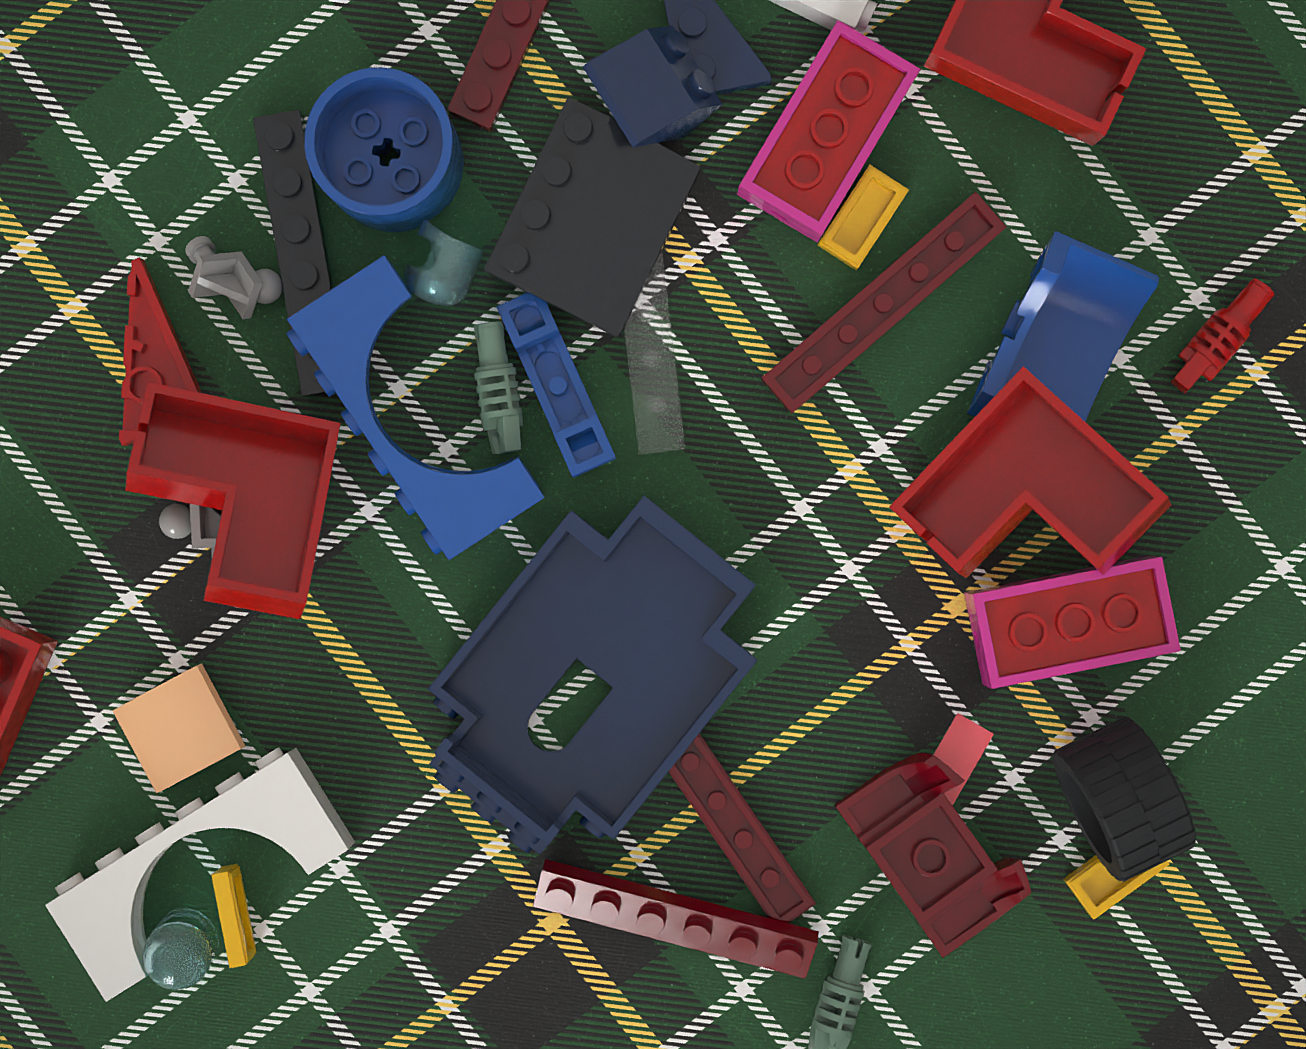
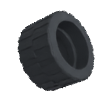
M1122 717L1054 751L1053 765L1072 814L1092 850L1115 879L1125 882L1195 846L1196 831L1193 819L1177 781L1151 738L1134 720Z

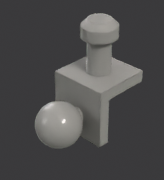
M206 236L195 237L186 246V255L192 263L196 264L188 290L192 298L225 295L229 298L241 318L249 319L252 317L256 302L269 304L280 297L283 290L280 276L270 269L255 271L242 251L215 254V245Z
M171 504L161 512L159 526L166 536L173 539H181L191 533L192 549L211 548L213 557L221 515L214 508L190 504V508L183 504Z

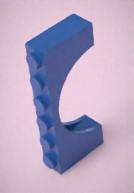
M384 255L289 317L287 321L293 329L288 331L287 335L301 356L310 353L320 368L314 372V375L327 395L330 397L337 393L347 408L341 412V415L353 434L357 437L363 433L374 449L367 452L368 456L382 476L390 472L400 487L394 494L409 516L417 512L427 527L421 531V534L435 555L443 551L448 560H450L545 497L519 455L496 466L471 471L448 470L429 465L411 456L400 448L383 428L373 407L370 395L369 369L376 341L385 324L404 303L414 297L388 257Z

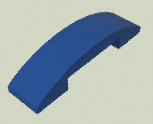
M525 293L497 306L572 477H577L616 459L547 303L529 293Z

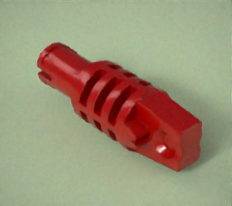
M1253 278L1227 309L1220 308L1215 310L1178 354V357L1185 361L1186 364L1173 378L1171 384L1185 394L1201 375L1211 382L1249 338V333L1251 332L1250 324L1275 295L1272 289L1262 281Z

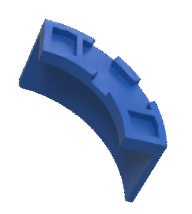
M1055 231L1030 273L1031 279L1025 295L1021 301L1016 300L1001 333L1009 336V338L1003 337L995 357L991 362H987L967 414L975 417L1024 366L1082 420L1086 421L1096 395L1121 344L1145 303L1158 286L1159 277Z

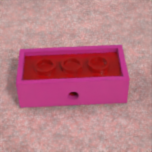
M837 20L739 185L737 195L818 243L914 82L920 68Z
M1144 556L1115 562L1104 575L1095 567H1089L964 592L982 684L991 689L1181 651L1161 556Z

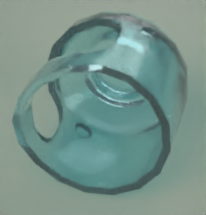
M423 219L417 235L430 242V252L422 267L416 268L406 264L404 281L407 288L414 295L426 302L438 306L456 305L466 297L484 251L445 234L433 224Z
M188 908L176 909L163 916L146 940L143 950L144 969L150 979L162 988L171 990L187 989L200 982L210 969L217 955L219 941L215 927L202 913ZM187 916L200 921L204 929L201 930L192 924L180 921L163 923L174 917Z

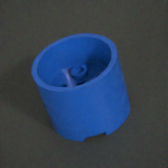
M384 67L365 68L351 72L336 80L320 95L308 117L304 140L306 159L312 175L322 190L356 222L383 232L410 231L434 218L446 206L448 207L454 199L463 175L462 145L443 104L436 94L418 78L400 70ZM390 147H393L400 157L399 159H391L389 166H386L379 156L380 154H388Z

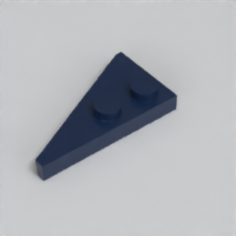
M663 0L668 26H673L676 31L685 37L690 47V54L699 68L713 81L716 95L771 85L770 72L715 0Z

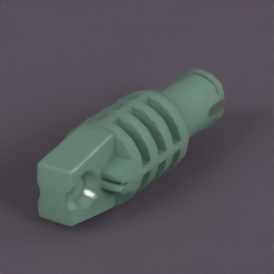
M503 321L474 325L480 367L476 368L474 377L478 385L476 386V391L479 393L478 404L482 412L480 413L483 431L488 433L492 454L521 450L520 426H523L522 408L519 407V401L521 400L520 394L517 393L519 386L518 381L515 379L517 374L516 367H513V363L508 362Z
M849 935L842 936V943L833 975L829 974L823 980V987L819 994V1001L811 1022L808 1049H847L854 1032L853 1028L861 1007L860 1003L865 993L863 990L864 986L860 984L872 943L857 937L854 940Z

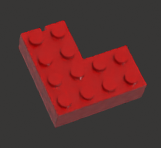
M955 0L924 67L1094 146L1106 135L1124 97L1121 94L1129 87L1147 48L1060 8L1063 0Z
M1023 366L889 508L917 535L926 540L927 544L957 573L967 578L1032 510L1104 575L1172 504L1166 494Z
M147 382L138 421V431L135 434L127 469L125 491L222 510L203 601L300 619L307 603L341 423Z

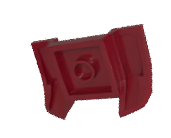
M916 753L882 770L834 806L911 911L915 920L937 951L944 958L1022 902L1032 892L1021 859L1005 857L994 864L945 796V792L959 786L965 780L936 756L928 753Z

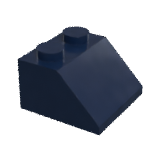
M673 26L645 29L588 61L583 66V69L633 148L684 138L723 105L714 92L715 86L713 81L699 68L689 52L690 47L687 40Z

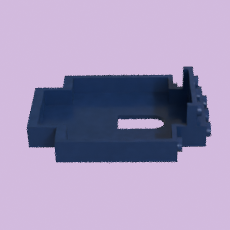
M645 496L642 497L609 539L577 513L570 511L428 688L429 691L436 695L432 702L443 713L453 719L458 714L464 718V721L456 731L446 737L435 750L434 754L436 755L429 763L437 770L434 778L451 792L456 793L460 789L474 800L470 805L471 808L479 816L490 823H493L495 819L501 822L510 830L507 837L517 847L527 853L534 849L537 853L541 854L575 810L583 815L579 821L592 834L600 839L607 834L614 840L757 662L755 656L721 630L756 585ZM578 659L613 687V689L564 748L556 751L541 749L532 741L529 735L528 724L530 717L574 661Z

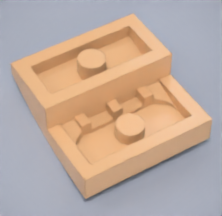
M202 663L113 710L156 794L246 747Z

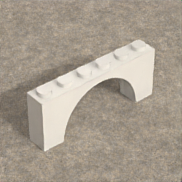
M279 747L255 762L259 771L244 780L240 772L215 787L219 794L215 799L204 805L200 797L175 812L179 821L164 830L160 822L135 837L139 844L137 848L124 855L119 847L95 862L99 871L84 880L79 872L55 887L59 897L45 906L106 1002L147 977L158 967L151 954L144 932V896L148 881L158 861L179 839L198 831L214 828H235L250 831L264 836L284 848L299 862L308 875L349 850L355 843L297 748H294L285 755Z

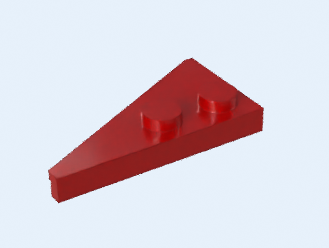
M140 257L131 261V273L127 281V295L130 296L128 326L125 325L123 365L126 369V376L122 382L121 398H124L123 430H119V440L123 446L134 443L147 382L202 393L147 265Z

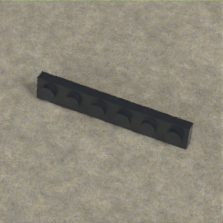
M300 110L253 118L288 318L333 289L315 181L306 159L305 124L303 113ZM293 345L302 396L309 397L325 394L326 392L314 375V372L320 368L310 353L301 356Z

